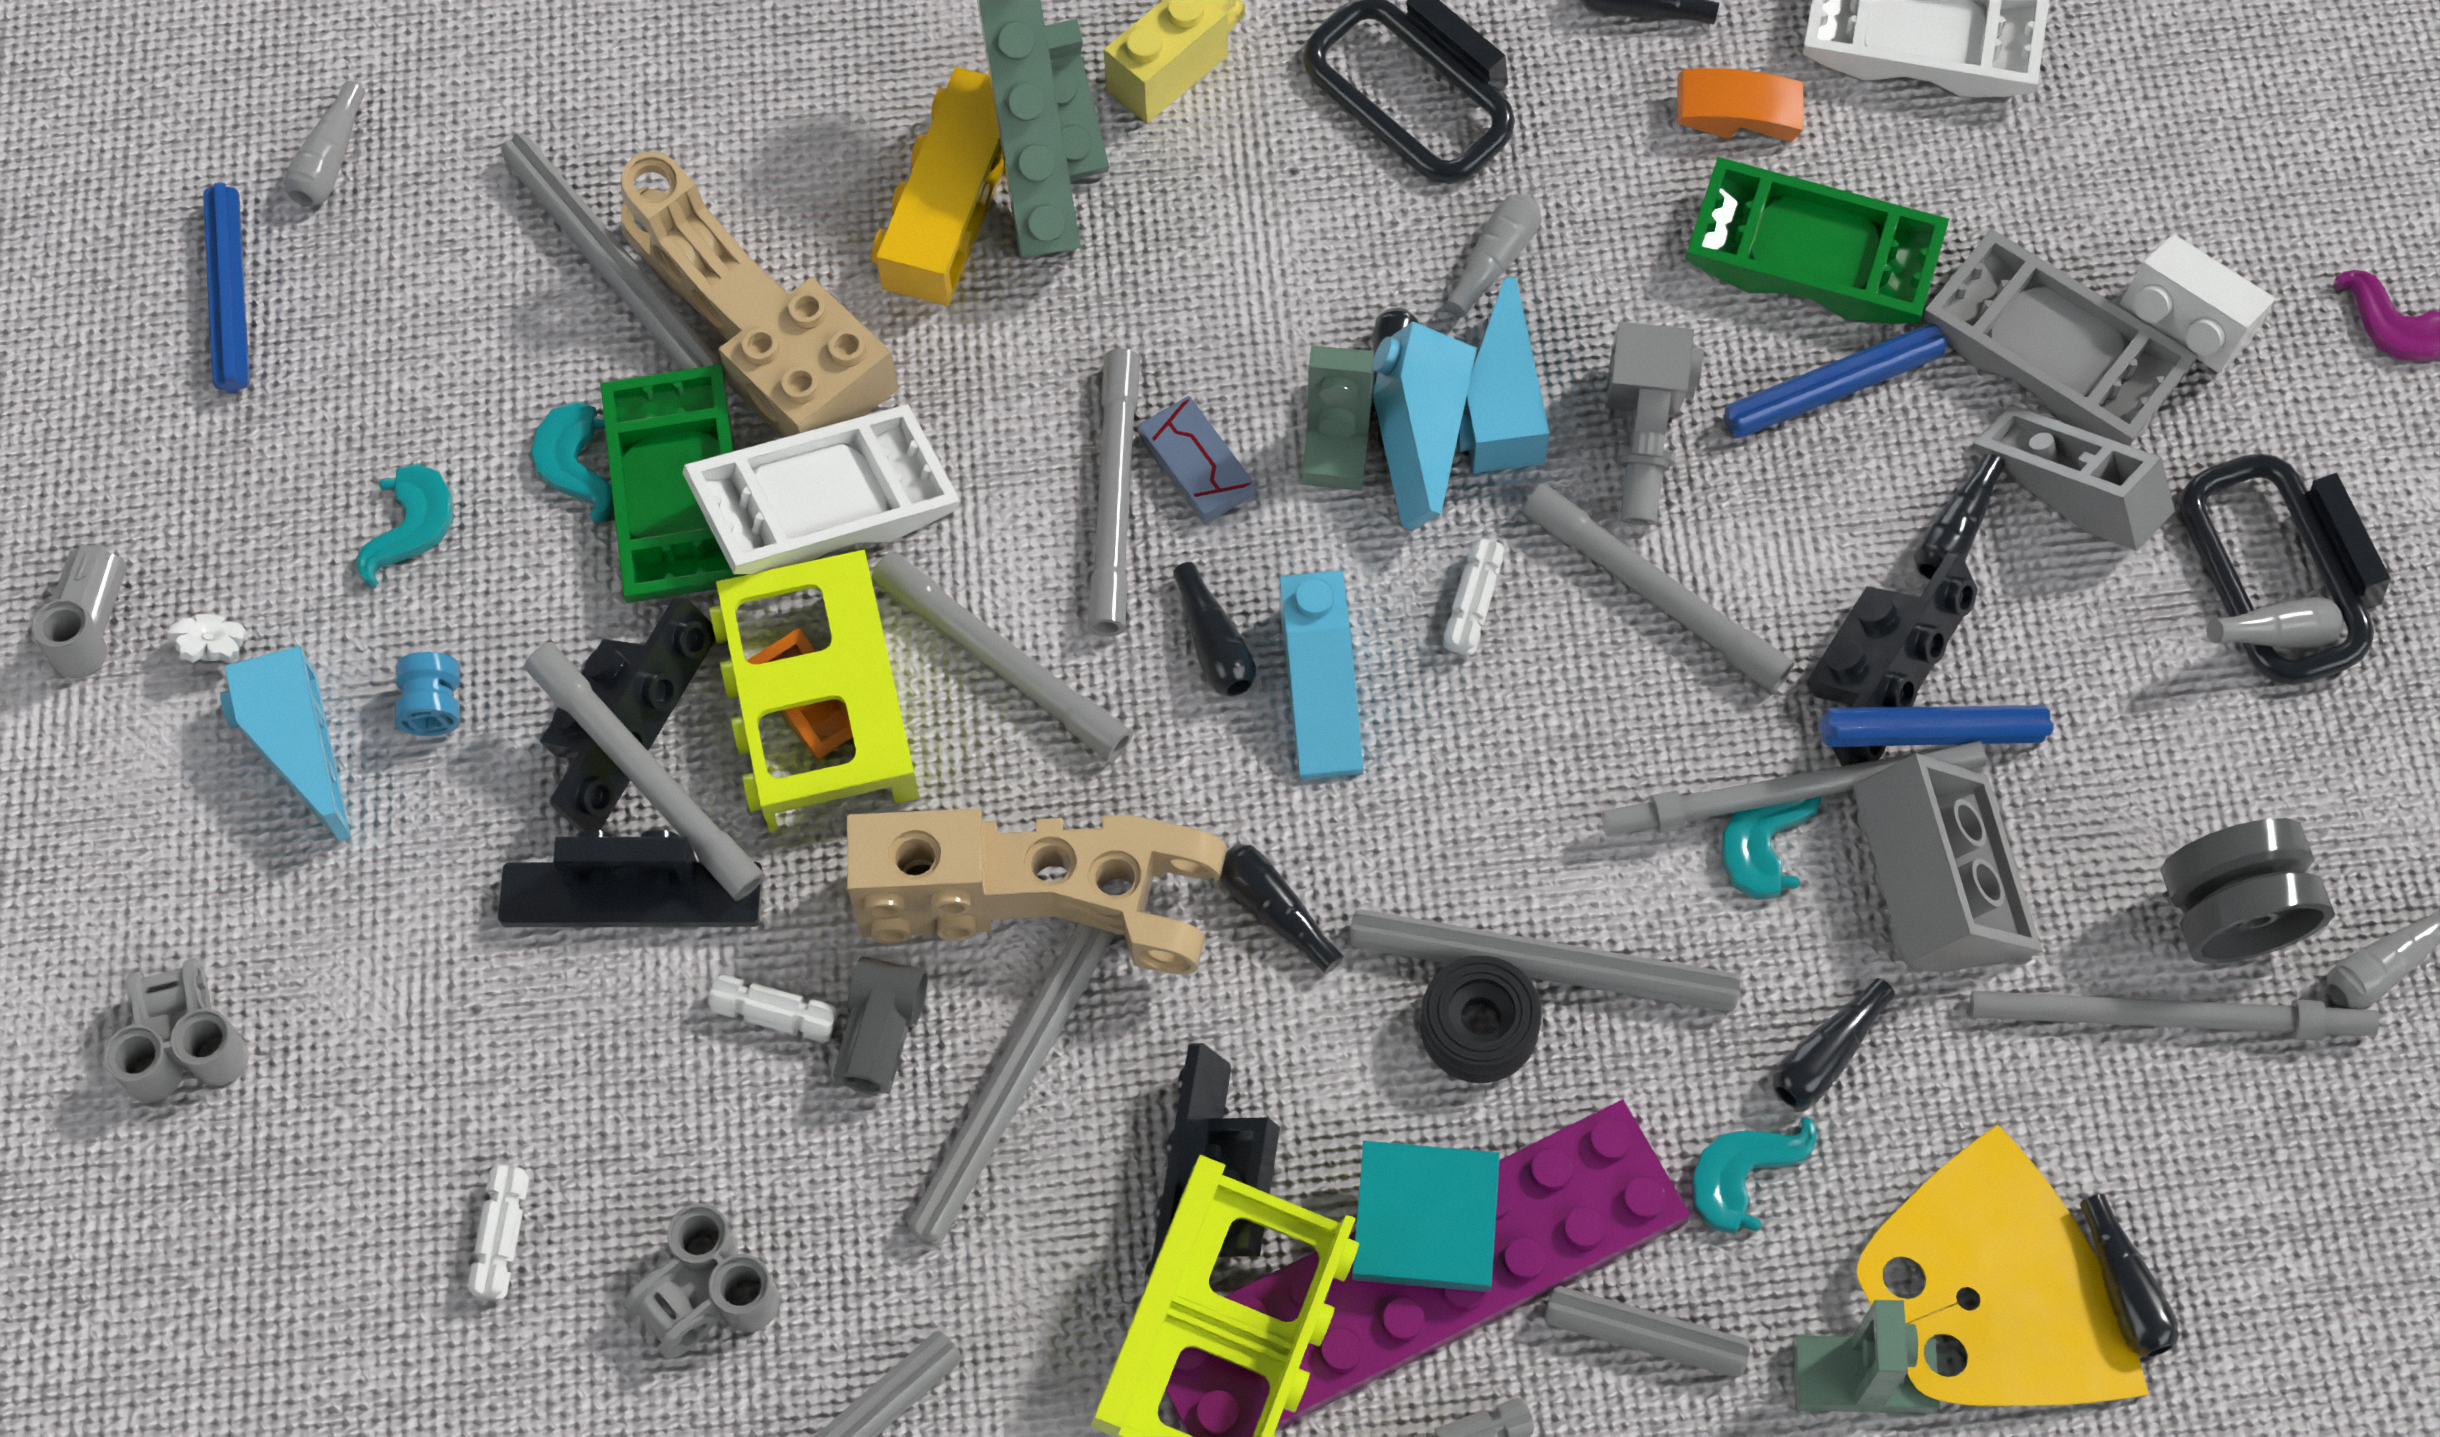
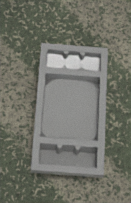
M1992 228L1931 301L1923 314V318L1929 324L1939 326L1942 334L1946 337V341L1977 369L2013 379L2029 389L2063 423L2128 446L2134 442L2198 357L2194 352Z

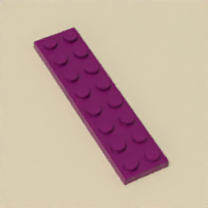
M1624 1099L1499 1160L1492 1286L1490 1292L1352 1280L1353 1263L1344 1282L1333 1278L1324 1303L1335 1307L1331 1322L1319 1347L1308 1343L1299 1366L1300 1369L1310 1373L1306 1388L1294 1413L1283 1408L1276 1430L1551 1292L1554 1287L1563 1286L1688 1223L1690 1218L1688 1209ZM1356 1231L1351 1233L1348 1238L1355 1241ZM1315 1251L1224 1297L1280 1321L1292 1322L1299 1316L1319 1263L1318 1253ZM1189 1347L1180 1352L1165 1392L1186 1434L1193 1437H1252L1267 1400L1270 1386L1267 1379L1258 1373L1200 1349Z

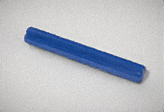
M218 182L214 184V187L205 189L203 192L212 383L216 389L226 390L227 394H236L240 389L247 388L250 382L240 195L236 188L226 187L225 183Z
M1924 325L1727 404L1723 414L1725 425L1733 437H1745L1941 358L1945 354V348L1947 347L1946 337L1942 334L1938 325Z
M2043 705L1830 708L1826 711L1825 716L1819 718L1818 728L1821 731L1822 742L1830 747L1959 745L1980 741L1982 744L2042 743L2045 741L2046 736H2050L2053 733L2054 723L2050 720V710Z

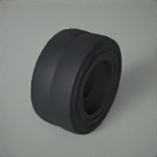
M1480 955L1456 960L1439 971L1425 991L1420 1015V1034L1423 1045L1428 1055L1440 1069L1459 1080L1471 1083H1490L1504 1079L1518 1071L1528 1061L1535 1049L1542 1019L1539 996L1528 977L1516 966L1505 960ZM1475 1004L1487 1005L1497 1013L1500 1024L1489 1034H1474L1467 1030L1462 1023L1461 1015L1464 1010Z

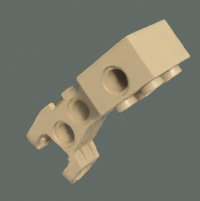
M652 151L642 152L627 162L621 175V191L624 201L621 209V227L624 237L683 302L686 300L704 317L706 325L720 338L725 337L728 340L719 348V353L729 387L782 438L865 416L899 389L892 352L812 276L789 294L783 290L744 252L706 208L696 184L674 160L665 154ZM655 172L665 177L670 187L668 192L665 193L660 190L649 189V187H642L636 190L634 184L640 175ZM634 216L648 232H644L636 226Z
M981 808L848 814L847 890L862 938L871 937L880 943H901L909 940L911 935L937 934L940 938L946 940H966L974 937L976 932H992V919L1058 917L1124 935L1133 965L1136 967L1183 975L1196 972L1205 936L1199 929L1188 923L1144 913L1153 877L1163 878L1164 873L1167 872L1191 878H1214V883H1216L1221 876L1227 846L1219 837L1206 831L1133 815L1102 816V828L1063 830V818L1036 819V831L997 833V821L983 822ZM1050 866H1060L1068 871L1062 879L1054 882L1042 881L1036 877L1041 870ZM1113 879H1122L1132 885L1126 893L1121 895H1109L1100 890L1106 882Z

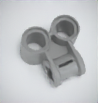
M197 959L184 961L181 969L144 977L140 972L131 973L127 976L126 990L134 1025L126 1026L110 1037L104 1048L103 1061L107 1071L132 1097L145 1103L158 1102L168 1098L177 1090L183 1078V1070L187 1069L201 1083L211 1087L229 1084L244 1072L249 1059V1050L246 1042L220 1012L211 1009L208 984L202 966ZM222 1038L219 1048L213 1054L206 1057H198L202 1046L208 1041ZM155 1054L153 1063L145 1071L132 1074L135 1064L142 1057Z
M703 1203L688 1205L679 1210L671 1219L667 1230V1241L675 1258L643 1278L634 1286L623 1302L625 1310L632 1316L640 1315L661 1341L659 1351L666 1359L676 1358L690 1350L722 1319L735 1330L742 1332L758 1331L770 1324L777 1315L780 1306L779 1291L765 1264L755 1256L738 1254V1243L723 1214L714 1206ZM705 1231L719 1234L718 1242L711 1251L702 1255L687 1253L689 1242L695 1235ZM755 1281L761 1284L760 1293L753 1302L743 1306L728 1303L730 1292L741 1282ZM662 1306H668L676 1316V1319H671Z

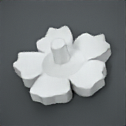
M203 613L196 614L195 620L183 618L170 625L167 632V640L176 641L175 649L180 652V660L186 659L194 663L201 658L203 661L222 660L226 663H231L233 659L239 658V647L243 646V641L248 640V632L239 623L226 622V617Z

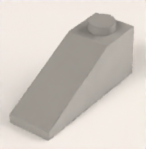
M2010 405L1973 443L1979 455L1983 456L1990 453L2000 457L2005 464L2002 470L2004 473L2082 530L2129 549L2138 551L2175 511L2162 457L2026 409Z

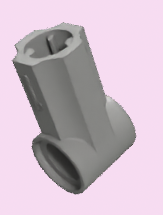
M81 544L77 550H70L52 601L41 607L32 620L31 629L34 638L53 669L61 676L70 679L83 678L93 674L105 661L107 646L103 639V634L127 571V566L122 557L113 555L100 546Z

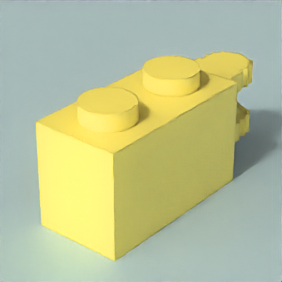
M1162 0L1103 49L1106 91L1148 124L1228 56V32L1236 27L1237 22L1240 23L1241 18H1244L1245 4H1243L1242 0Z

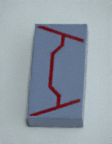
M1190 396L1138 424L1140 438L1204 525L1256 495V484Z

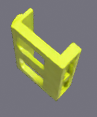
M865 549L716 581L720 605L709 607L717 644L728 642L731 660L720 662L728 699L739 697L743 716L731 718L739 755L748 753L751 755L754 772L742 775L750 812L762 810L768 830L772 832L779 830L775 813L890 787L895 804L920 799ZM805 589H816L822 593L832 636L830 646L822 651L762 664H751L745 660L736 617V611L740 605ZM832 699L844 702L847 707L856 748V754L850 762L783 778H775L768 773L759 731V721L764 715Z
M1199 1155L1090 1427L1114 1437H1193L1166 1426L1160 1421L1157 1413L1180 1352L1185 1348L1193 1347L1258 1373L1267 1379L1270 1386L1269 1394L1252 1437H1278L1274 1435L1283 1408L1293 1413L1296 1411L1310 1376L1309 1372L1299 1368L1307 1345L1311 1343L1319 1347L1331 1322L1335 1307L1324 1303L1333 1278L1345 1281L1356 1256L1359 1242L1348 1238L1356 1218L1345 1215L1341 1222L1338 1223L1224 1176L1222 1174L1226 1165ZM1245 1219L1309 1245L1317 1251L1319 1263L1299 1316L1294 1321H1280L1217 1295L1210 1288L1209 1278L1229 1226L1235 1220Z

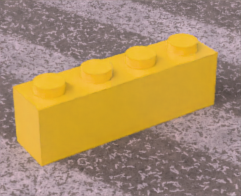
M959 67L954 68L947 87H939L935 93L931 108L932 123L927 135L921 133L915 141L911 158L913 169L908 181H900L895 189L892 200L893 217L887 230L881 228L878 231L871 254L872 263L878 266L883 290L948 307L953 299L1005 170L990 77L987 74Z

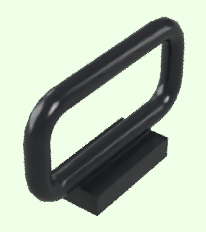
M1350 0L1339 7L1307 40L1303 54L1305 70L1319 88L1421 175L1434 182L1452 184L1465 181L1478 173L1505 147L1512 137L1515 118L1511 104L1500 92L1508 85L1506 56L1440 0H1407V13L1388 0ZM1366 19L1376 20L1491 116V127L1457 159H1440L1327 63L1326 54L1328 50L1358 22Z
M2256 453L2244 455L2209 467L2193 476L2183 489L2179 506L2183 522L2229 617L2246 614L2255 609L2206 511L2205 503L2208 496L2218 490L2250 479L2263 478L2271 481L2278 488L2335 604L2342 613L2348 630L2347 638L2342 644L2297 660L2283 658L2277 654L2272 646L2242 642L2249 659L2257 670L2274 682L2298 685L2342 672L2362 661L2372 647L2374 628L2368 609L2382 604L2391 578L2337 472L2313 480L2311 489L2308 491L2302 478L2291 464L2277 456Z

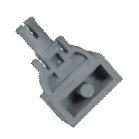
M1629 322L1618 323L1611 347L1605 409L1632 411L1630 446H1620L1617 454V461L1620 462V466L1625 468L1620 519L1624 523L1635 525H1655L1657 523L1663 471H1667L1670 466H1674L1676 459L1674 451L1664 450L1668 415L1677 416L1684 399H1694L1695 388L1699 387L1703 349L1692 348L1694 329Z

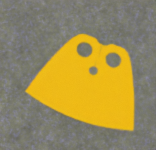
M1998 1124L1935 1172L1879 1228L1860 1256L1857 1264V1278L1870 1305L1875 1300H1904L1905 1323L1916 1325L1918 1359L1916 1367H1908L1907 1375L1915 1388L1927 1397L1938 1401L1972 1406H2052L2112 1401L2149 1395L2139 1356L2133 1352L2131 1347L2127 1346L2120 1332L2117 1318L2113 1313L2101 1274L2102 1269L2099 1266V1261L2079 1225L2048 1181ZM1893 1258H1909L1918 1263L1922 1268L1926 1282L1925 1288L1920 1295L1910 1299L1900 1298L1892 1294L1885 1286L1883 1269L1887 1262ZM1969 1287L1978 1293L1980 1298L1979 1307L1968 1311L1959 1304H1956V1295L1961 1288ZM1946 1334L1953 1336L1965 1347L1967 1365L1963 1372L1957 1376L1946 1377L1931 1370L1924 1357V1347L1927 1341L1934 1335Z

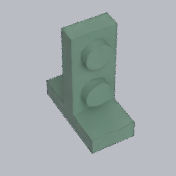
M1076 18L1045 25L1070 181L1108 172L1109 163L1081 57L1083 39L1078 20Z
M1311 345L1308 369L1307 435L1302 467V485L1363 490L1375 385V373H1373L1374 351Z
M1875 1300L1852 1337L1796 1335L1793 1340L1795 1411L1935 1414L1939 1410L1940 1401L1927 1397L1918 1391L1907 1375L1908 1367H1916L1918 1334L1915 1324L1905 1323L1904 1300ZM1929 1339L1924 1347V1357L1931 1370L1938 1374L1936 1339Z

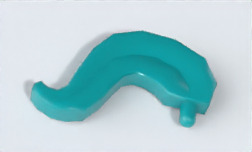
M572 402L553 408L538 426L534 436L531 455L541 480L556 491L594 505L589 516L593 524L599 525L607 520L613 511L612 487L603 477L578 463L577 459L583 447L593 440L595 428L605 429L604 417L597 416L596 407Z
M420 464L397 468L396 478H383L379 481L380 489L395 490L397 502L405 509V519L400 526L373 538L360 548L356 558V568L362 581L369 588L376 587L379 584L375 572L381 567L423 554L442 542L453 523V498L439 471Z
M1821 797L1734 813L1722 835V864L1733 888L1755 900L1779 898L1781 888L1796 889L1799 887L1800 880L1798 877L1782 875V861L1775 855L1771 847V838L1776 833L1800 825L1814 817L1821 802Z
M1805 1117L1800 1120V1133L1794 1136L1745 1130L1721 1134L1703 1149L1691 1180L1693 1210L1711 1230L1736 1235L1739 1226L1754 1232L1761 1229V1221L1745 1213L1750 1202L1746 1192V1176L1754 1169L1787 1168L1803 1164L1811 1155L1817 1141L1816 1127L1811 1118Z

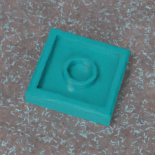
M1363 1141L1355 1241L1359 1242V1247L1353 1261L1352 1280L1490 1292L1492 1286L1500 1152Z

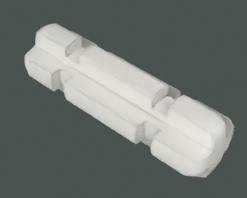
M1477 538L1471 544L1467 557L1468 562L1466 567H1464L1452 607V615L1448 620L1444 633L1443 645L1450 652L1469 656L1476 651L1481 635L1480 631L1484 625L1496 585V577L1499 575L1503 561L1504 547L1497 541Z
M727 975L718 976L712 985L708 1004L714 1013L732 1018L737 1017L738 1013L744 1016V1021L790 1034H795L798 1029L803 1032L804 1038L822 1043L828 1042L835 1031L838 1013L836 1007L832 1004L814 999L809 1004L802 1002L803 996L752 983L748 988L743 985L744 980Z
M497 1165L490 1170L486 1192L490 1193L489 1197L491 1199L483 1203L473 1254L478 1256V1263L471 1264L467 1284L472 1296L481 1299L500 1300L507 1295L511 1272L507 1271L506 1265L513 1263L523 1210L519 1209L520 1205L518 1203L525 1201L529 1182L528 1175L524 1169L514 1166Z

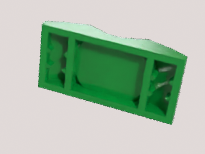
M1717 157L1685 260L1709 275L1748 293H1788L1810 299L1846 320L1887 324H1919L1949 218Z
M718 364L600 383L625 602L632 603L717 589L716 581L748 575L733 574L683 475L684 465L735 451L722 365Z

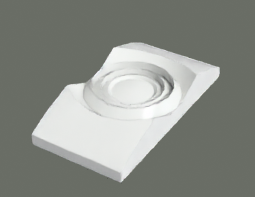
M1812 0L1802 54L1826 67L1863 81L1907 77L1930 81L1960 97H2005L2035 93L2038 86L2049 0Z
M908 404L684 465L683 475L733 574H754L813 561L832 550L856 543H889L957 510L960 504L958 495Z

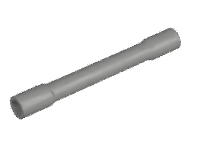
M1113 349L1104 355L1101 399L1104 416L1094 572L1090 579L1088 630L1100 636H1116L1123 633L1126 621L1128 580L1125 574L1128 512L1134 411L1138 405L1140 356L1128 349Z
M1546 483L1539 485L1526 501L1523 507V513L1562 542L1575 546L1724 654L1731 664L1771 693L1775 692L1792 671L1795 665L1794 661L1752 631L1739 627L1593 522L1585 511Z
M895 551L889 552L878 562L872 573V581L912 612L923 615L1063 722L1069 732L1107 761H1114L1124 752L1132 739L1133 732L1093 701L1081 697L941 591L935 581Z
M549 642L535 650L526 660L524 669L559 708L567 711L680 836L688 837L698 860L735 901H739L756 889L765 877L761 869L729 834L721 831L593 692L589 681L553 642Z

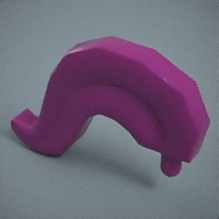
M2361 270L2344 271L2335 278L2333 288L2337 291L2350 289L2355 294L2365 331L2377 348L2400 360L2425 363L2440 359V310L2439 312L2429 310L2425 314L2415 317L2403 316L2396 311L2385 287L2375 275Z

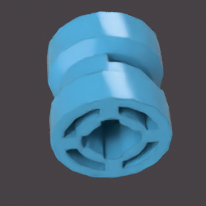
M417 652L405 655L397 660L395 683L402 691V697L395 704V725L397 728L405 733L417 736H439L457 729L460 724V704L454 698L453 692L460 685V664L458 660L437 652Z

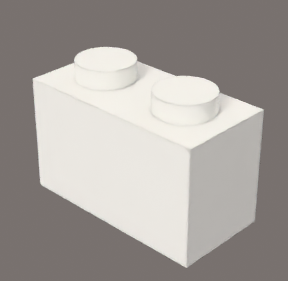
M2172 234L2143 261L2118 306L2198 355L2197 359L2221 373L2250 343L2276 298L2177 235Z

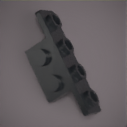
M1948 552L1920 597L1866 586L1807 680L1814 696L1851 705V708L1912 707L1918 690L1934 664L1942 659L1947 643L1963 617L1970 613L1975 604L1978 589L1963 556ZM1886 746L1832 747L1841 766L1879 760Z
M676 596L672 599L645 645L603 639L598 648L588 657L585 669L581 674L589 681L593 692L647 751H649L715 642L713 625L688 598ZM558 706L553 714L552 722L539 742L554 756L574 760L551 796L550 805L578 831L601 830L630 780L567 711L562 710Z
M584 830L578 832L575 837H555L553 862H508L503 866L498 920L503 927H756L759 925L761 917L763 881L749 895L739 901H735L701 862H697L687 836H679L667 830H649L643 832L641 837H614L612 834L601 830ZM754 862L763 872L761 864L759 862Z
M1190 1043L1188 1045L1185 1066L1181 1069L1178 1077L1180 1097L1175 1126L1167 1141L1169 1161L1163 1194L1159 1197L1156 1206L1158 1225L1152 1259L1147 1264L1145 1270V1287L1199 1155L1226 1165L1222 1174L1268 1194H1270L1280 1126L1268 1117L1223 1118L1231 1065L1204 1043ZM1245 1219L1235 1220L1229 1226L1218 1257H1260L1265 1227Z

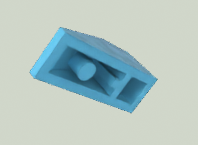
M1516 277L1504 278L1469 382L1456 444L1459 452H1469L1473 473L1545 464L1550 432Z
M1413 321L1391 337L1384 338L1373 360V370L1378 372L1373 399L1402 527L1412 531L1442 513L1477 350L1474 346Z
M1343 570L1280 576L1279 612L1300 780L1363 774L1352 641Z
M301 646L226 665L225 671L229 690L220 692V700L229 727L231 729L241 728L258 754L338 841L352 838L317 674Z

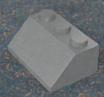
M1915 753L1853 785L1859 805L1857 812L1858 822L1861 830L1869 839L1877 866L1875 869V880L1879 890L1887 900L1894 924L1892 930L1893 942L1900 955L1904 958L1905 965L1944 973L2031 957L2043 952L1988 775Z

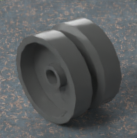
M2275 818L2237 824L2207 834L2183 846L2165 860L2160 871L2174 907L2188 910L2179 924L2194 961L2205 964H2218L2256 958L2302 941L2329 924L2335 916V912L2321 876L2306 873L2315 860L2301 822L2288 818Z

